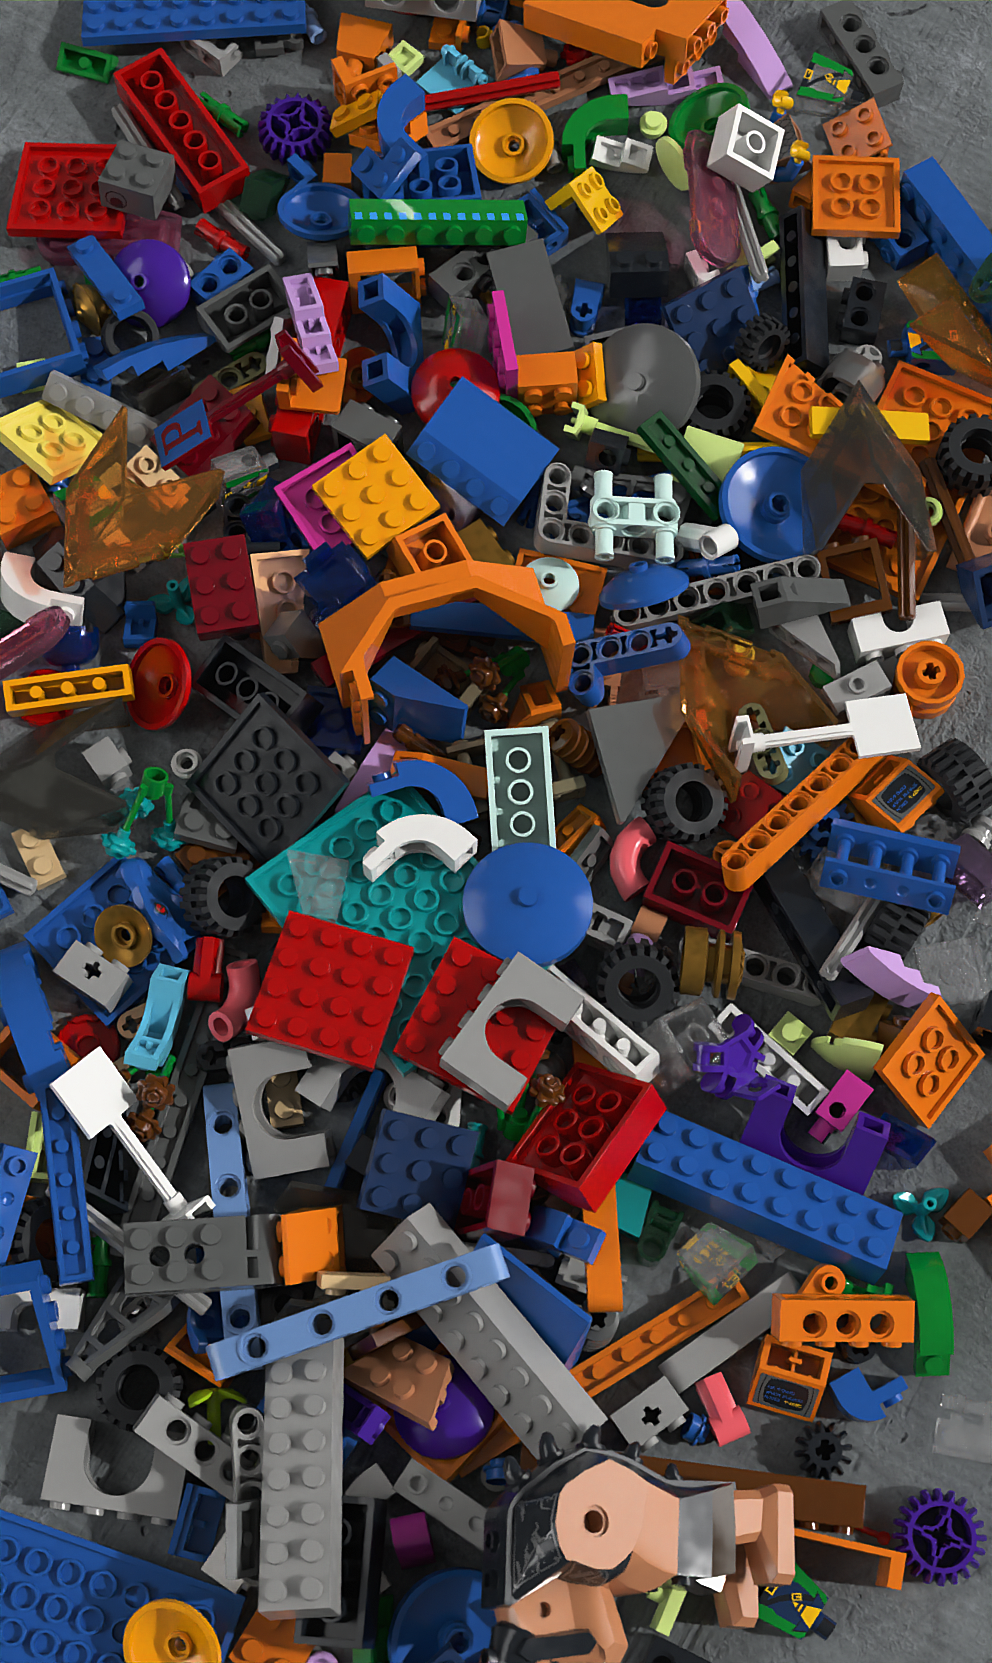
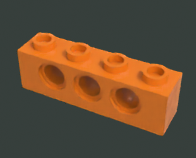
M772 1293L771 1335L781 1342V1345L787 1347H801L802 1342H815V1345L819 1347H835L836 1342H848V1345L851 1347L865 1348L869 1347V1342H881V1346L900 1348L902 1347V1342L914 1343L915 1301L906 1295ZM814 1313V1324L810 1328H803L804 1318L808 1314ZM843 1314H848L847 1325L837 1329V1319ZM881 1314L880 1325L875 1329H871L870 1321L872 1317Z

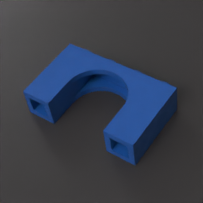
M380 273L358 282L359 309L381 326L389 341L392 355L384 352L362 360L363 388L400 415H405L415 411L411 397V385L416 370L424 361L420 303L384 273Z

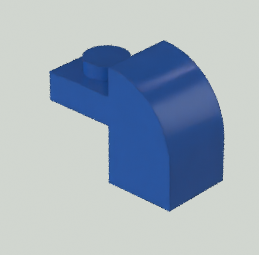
M859 1367L829 1382L825 1388L837 1409L844 1416L857 1422L866 1423L885 1418L886 1415L879 1404L883 1403L885 1408H888L904 1399L901 1392L908 1389V1386L903 1377L899 1376L872 1391Z

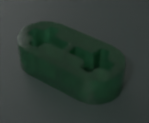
M992 253L987 256L973 277L969 287V296L977 303H988L992 300ZM985 281L989 282L987 289L984 291L979 290V287H982Z

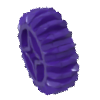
M297 92L296 96L292 98L286 93L284 100L276 97L275 105L267 103L266 111L261 112L260 121H258V138L265 154L270 153L273 161L279 159L283 166L287 163V159L296 153L303 161L312 160L316 163L317 155L324 156L326 148H331V139L334 136L330 131L332 117L329 115L327 107L322 106L319 99L312 101L309 94L305 98H301V95ZM275 133L280 134V137H283L285 139L283 140L279 138Z
M940 1488L933 1489L932 1499L927 1490H921V1503L914 1496L908 1497L912 1510L906 1506L898 1508L899 1512L906 1518L905 1520L893 1519V1524L902 1527L901 1533H891V1538L902 1539V1545L894 1547L893 1550L901 1553L906 1552L905 1567L914 1563L910 1575L917 1577L923 1570V1583L930 1584L935 1574L937 1586L945 1585L946 1575L952 1585L958 1584L957 1571L963 1578L968 1579L971 1575L966 1565L968 1564L976 1569L980 1566L979 1562L973 1558V1555H985L983 1548L976 1547L977 1541L983 1542L987 1540L986 1535L976 1534V1529L982 1528L984 1522L982 1520L974 1522L971 1520L977 1514V1509L972 1507L964 1511L963 1509L968 1500L965 1497H961L954 1503L955 1492L952 1490L947 1491L944 1500ZM935 1506L941 1507L939 1515H936L934 1522L930 1526L915 1523L925 1510ZM951 1512L960 1521L964 1530L965 1540L956 1536L952 1531ZM940 1526L941 1535L954 1543H939L938 1547L936 1546L937 1540L924 1531H939L938 1527ZM912 1534L924 1540L926 1544L925 1555L928 1556L926 1562L917 1553ZM948 1548L962 1551L957 1560L952 1564L940 1568L936 1567L938 1559H942L944 1552Z

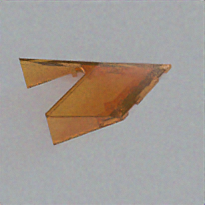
M936 252L897 280V283L919 317L909 325L952 370L992 389V334L989 331L990 327Z
M122 405L66 488L63 588L74 586L75 582L88 578L95 580L135 569L145 562L153 560L160 562L169 559L218 500L225 471L219 468L148 488H143L127 478L128 408Z
M678 615L677 623L691 644L689 654L679 660L681 714L711 769L715 772L716 778H720L723 782L721 787L723 791L726 790L730 803H733L737 798L742 775L734 766V752H729L728 745L736 716H738L739 710L748 703L760 704L768 716L772 729L783 732L785 726L795 731L837 725L839 720L783 653L773 649L770 652L752 646V641L708 625L705 628L690 623L689 618ZM755 714L749 716L750 721L758 723ZM832 740L814 743L826 749L831 745Z

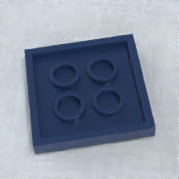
M737 266L660 306L669 329L679 334L690 345L697 358L700 372L705 371L706 375L710 374L711 370H717V374L720 375L728 371L729 364L738 359L735 355L734 345L738 344L735 342L736 336H741L740 328L745 329L747 327L745 322L747 320L753 322V316L758 315L741 268Z
M382 1108L356 1207L406 1219L430 1203L454 1231L479 1132Z

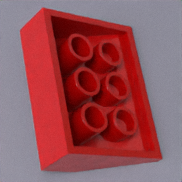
M576 1061L561 1082L565 1086V1101L559 1102L556 1107L547 1104L505 1161L534 1168L533 1179H535L538 1186L570 1205L596 1213L667 1108L652 1083Z

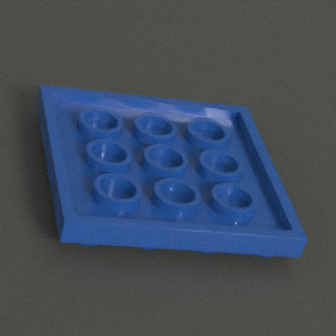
M115 857L111 859L24 935L53 969L75 940L83 945L90 942L97 946L94 938V927L102 911L117 904L134 906L129 901L131 892L126 888L125 881L122 878H116L118 868L127 860L126 857L123 859H116ZM198 934L184 941L188 957L179 963L173 962L167 949L152 937V947L149 955L142 963L129 968L127 974L133 983L111 1013L73 988L71 989L109 1029L118 1021L123 1013L131 1010L148 994L150 978L159 963L178 968L195 953L196 939L201 937ZM92 970L89 975L90 977L96 976L99 978L101 973L100 971L94 972Z

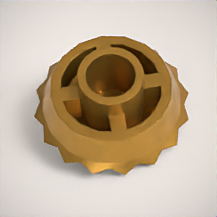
M75 283L72 285L74 288L72 293L74 294L75 314L78 320L90 330L91 335L98 337L111 310L94 286Z

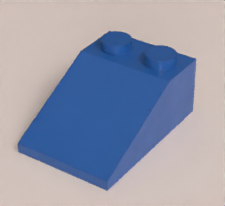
M395 656L370 679L374 699L369 700L368 711L369 716L376 724L383 725L389 730L394 731L397 725L403 723L413 729V733L417 732L424 738L449 743L464 739L468 705Z

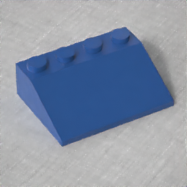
M472 143L423 149L428 154V173L419 178L411 171L391 198L482 200ZM361 181L363 199H379Z
M462 376L421 431L406 455L504 526L560 448Z
M484 1233L473 1251L497 1244V1242ZM500 1245L510 1278L496 1284L568 1371H570L579 1360L593 1318Z

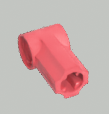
M722 1372L694 1383L708 1415L707 1422L710 1425L711 1433L718 1447L751 1434L744 1413L740 1406L735 1404Z

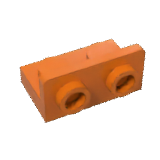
M435 16L428 41L429 49L441 51L442 47L448 44L449 46L454 45L456 50L462 53L463 44L468 43L470 39L471 26H468L469 21Z

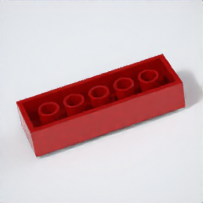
M162 47L113 73L118 95L158 151L174 155L176 175L203 214L217 208L220 203L224 204L226 200H231L253 188L249 166Z
M314 275V281L324 305L325 318L331 332L332 345L337 358H340L352 316L349 282L316 277ZM276 394L275 405L278 406L275 415L270 416L268 423V432L272 433L271 446L275 448L276 457L281 460L311 465L325 414L279 409Z

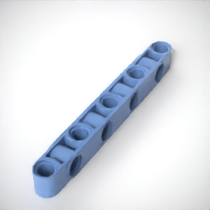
M234 1081L203 1086L212 1201L216 1205L213 1207V1217L251 1216L244 1141L239 1131L241 1114L239 1107L235 1106L232 1096V1090L235 1088ZM221 1125H232L227 1133H217V1129ZM227 1187H238L237 1192L233 1196L225 1197L222 1195ZM257 1289L220 1291L224 1339L261 1326ZM245 1315L250 1317V1322L246 1327L241 1329L233 1327L234 1321L239 1316ZM259 1337L254 1339L251 1345V1351L256 1357L263 1355L262 1339ZM264 1365L252 1370L264 1369Z
M497 1243L218 1341L205 1348L215 1381H220L510 1278L500 1245ZM460 1267L465 1273V1281L461 1286L455 1288L450 1285L448 1274L451 1269ZM390 1290L394 1291L399 1298L398 1306L392 1311L385 1309L382 1303L384 1294ZM323 1314H327L332 1320V1328L326 1334H322L317 1328V1320ZM257 1337L264 1340L266 1344L265 1353L261 1357H256L251 1351L252 1342Z

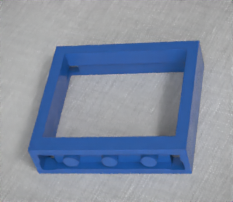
M54 267L1 282L0 311L54 295L72 352L0 373V399L46 385L49 374L53 370L68 377L88 372L84 360H88L89 355L85 343H78L77 339L81 338L82 334L77 320L71 321L70 318L76 315L70 298L64 300L63 297L68 295V290L64 279L58 281Z
M40 1260L0 1267V1296L30 1291L50 1367L0 1376V1403L67 1391L68 1377L73 1376V1372L65 1365L71 1356H65V1331L63 1328L58 1329L56 1321H59L58 1305L56 1300L51 1301L49 1293L52 1292L51 1279L44 1275Z

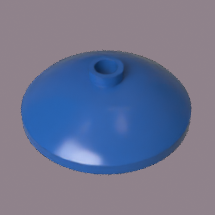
M324 182L303 184L292 188L281 197L277 208L278 218L288 231L300 238L311 241L338 240L349 235V199L361 198L352 190L337 184Z
M637 561L631 563L629 569L615 575L603 587L598 598L603 608L611 610L647 607L681 594L688 588L689 578L680 569L668 565L647 564V561Z

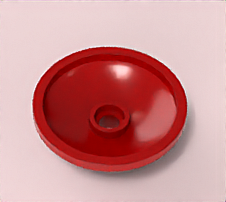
M450 348L432 354L421 363L412 380L411 397L417 415L426 425L454 388L450 385L451 382L459 381L462 376L498 403L500 402L501 389L497 373L484 357L467 349Z
M153 638L139 648L129 667L132 670L136 700L127 701V706L132 718L139 726L144 729L159 731L171 726L183 713L191 693L192 672L187 655L177 642L167 638Z

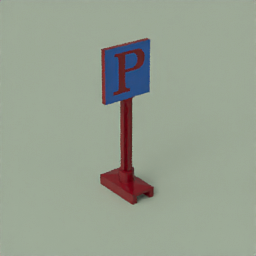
M285 329L274 335L279 353L284 358V360L276 364L275 369L221 402L209 412L206 402L202 398L153 429L161 467L164 471H167L214 441L212 429L214 422L224 418L283 379L288 380L297 374L313 393L324 387L323 383L315 375L319 372L317 366Z

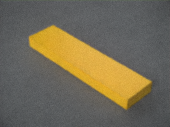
M811 406L809 410L810 438L927 445L930 441L928 413Z

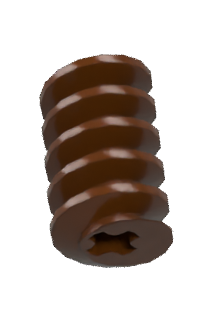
M571 718L559 720L549 729L550 751L564 762L569 763L571 767L577 769L581 774H588L592 778L600 776L603 772L591 732Z

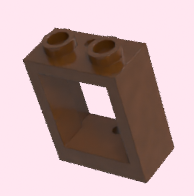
M869 535L858 536L851 539V544L839 546V542H832L822 545L821 550L816 551V558L821 565L820 578L830 579L826 560L870 550L881 597L879 600L828 612L831 627L849 623L853 618L877 613L884 615L892 612V603L877 538L869 539Z

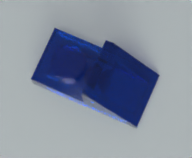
M884 1112L880 1117L881 1120L891 1123L888 1141L883 1151L894 1156L903 1170L916 1168L935 1145L936 1140L887 1112Z

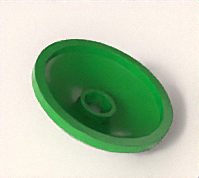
M715 83L691 93L677 106L671 116L668 129L670 138L674 139L685 153H710L718 117L738 103L750 110V102L746 93L739 86L731 83Z

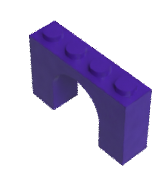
M766 1074V1079L779 1082L781 1088L763 1100L754 1102L739 1143L863 1196L888 1141L891 1123L859 1111L847 1141L839 1149L825 1154L804 1151L790 1140L784 1126L797 1086Z

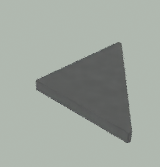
M700 691L592 708L586 712L617 825H622L627 819L700 697Z

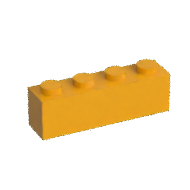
M128 664L2 681L6 712L11 717L136 700L132 670Z

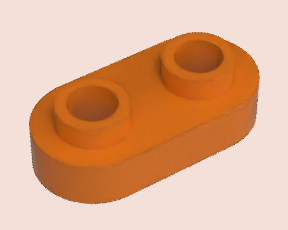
M827 1263L819 1264L811 1271L796 1294H842L845 1288V1276L836 1266ZM832 1276L834 1283L830 1288H826L825 1280ZM814 1313L804 1318V1327L810 1328L814 1324Z

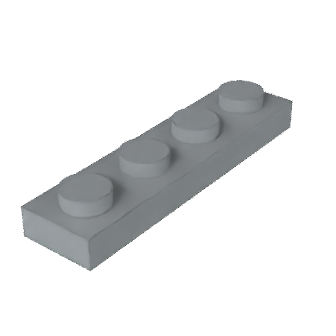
M56 370L50 372L41 399L141 448L147 445L151 449L153 443L149 439L154 434L153 429L161 424V421Z

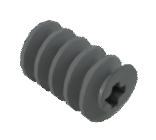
M586 1300L580 1309L591 1316L593 1320L582 1350L586 1352H599L605 1349L611 1342L619 1325L618 1312L588 1313Z

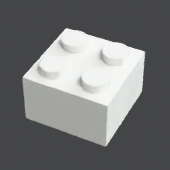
M738 103L718 117L707 168L753 193L773 181L784 129Z

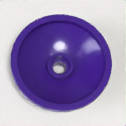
M144 239L127 245L117 254L113 262L143 299L145 309L141 311L147 313L155 321L157 328L166 326L174 321L184 310L191 288L189 270L179 252L164 242ZM143 277L144 284L139 287L138 279ZM133 319L125 320L133 326L144 328L138 321Z
M442 1355L451 1360L455 1370L451 1382L446 1387L447 1395L444 1404L438 1406L435 1415L438 1421L436 1428L431 1431L395 1410L394 1420L401 1437L414 1451L431 1459L449 1460L467 1454L483 1441L493 1423L495 1408L452 1355Z

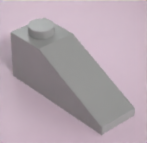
M818 615L768 627L769 633L833 679L837 680L841 677L838 656Z

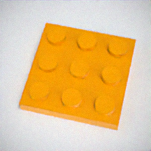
M386 433L312 485V490L366 561L387 547L394 537L412 529L440 509L438 501Z

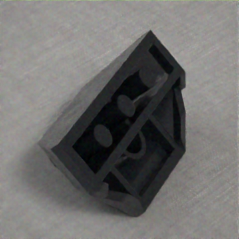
M78 525L53 527L32 547L37 564L62 593L84 597L83 615L104 634L108 633L125 616L124 605L127 593L126 568L118 559L85 560L84 548L107 547L94 530L85 535Z

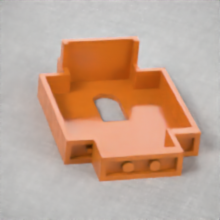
M509 0V4L523 8L525 29L640 69L650 59H653L656 54L665 57L664 82L672 85L682 76H685L691 65L701 58L703 52L709 46L714 44L717 37V28L726 22L729 14L727 0H667L668 3L661 7H648L630 0Z

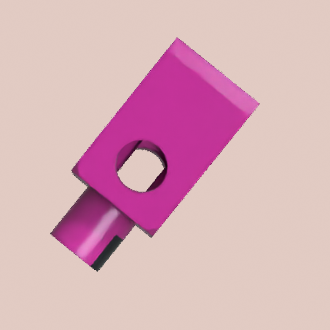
M846 1070L814 1112L818 1119L808 1131V1134L824 1145L834 1130L839 1134L842 1133L874 1089L849 1070ZM833 1105H838L843 1110L839 1118H834L829 1112Z

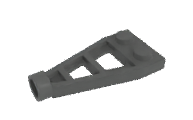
M575 465L571 474L570 489L579 491L580 494L591 500L594 496L593 475L596 471ZM620 473L619 476L613 475L612 484L627 488L625 497H632L636 492L640 491L654 493V477ZM585 479L589 480V484L587 486L583 484ZM672 481V498L680 509V518L678 520L679 532L680 525L684 522L693 497L681 483ZM659 517L662 521L669 522L667 518Z
M191 791L182 805L173 838L235 854L239 841L214 814L201 811L200 806L202 802Z
M123 1272L73 1351L74 1355L65 1365L85 1383L96 1371L97 1367L169 1315L181 1300L175 1295L147 1296L151 1299L150 1306L137 1317L127 1319L121 1314L122 1305L127 1299ZM115 1319L123 1326L122 1332L107 1344H101L98 1341L100 1333L110 1320Z

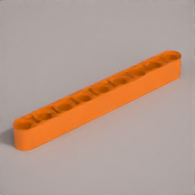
M908 701L909 706H910V710H911V714H912V717H913V706H912L911 702ZM849 737L723 854L721 866L725 886L729 890L737 892L749 888L889 755L859 759L854 739Z
M572 1039L573 1066L577 1061L607 1070L602 1063ZM614 1185L596 1213L581 1208L582 1222L599 1228L607 1234L593 1265L585 1263L588 1313L623 1312L616 1188Z

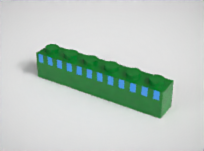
M349 199L348 229L350 245H518L526 242L528 218L524 200Z

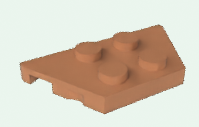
M402 1336L345 1367L344 1383L433 1431L438 1423L435 1417L438 1405L444 1404L447 1395L446 1387L451 1382L455 1368L450 1359Z

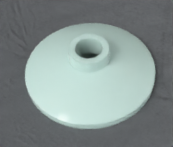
M543 557L532 561L526 566L534 569L545 605L559 611H564L574 603L579 592V579L571 565L559 558ZM552 578L555 582L553 584H546L544 579Z

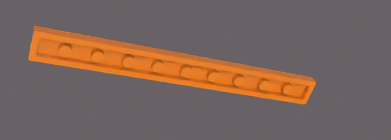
M733 1270L725 1274L723 1288L735 1275ZM719 1278L709 1284L715 1287L717 1291ZM740 1281L715 1306L699 1290L575 1366L569 1372L592 1398L743 1305L750 1298ZM507 1422L460 1471L459 1475L461 1478L521 1442Z

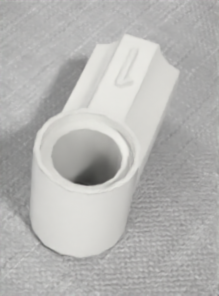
M686 522L680 525L679 532L676 535V539L682 544L684 550L701 553L708 560H714L735 549L739 543L737 532L729 524L712 527Z

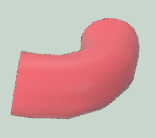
M640 816L631 821L616 836L609 855L610 876L625 902L638 896L649 884L641 870L640 860L644 851L656 842V836L649 824Z
M243 959L226 966L229 985L227 998L223 1006L214 1011L208 1019L210 1032L219 1041H230L246 1028L248 1021L245 1010L254 1006L261 988L260 969L256 959Z

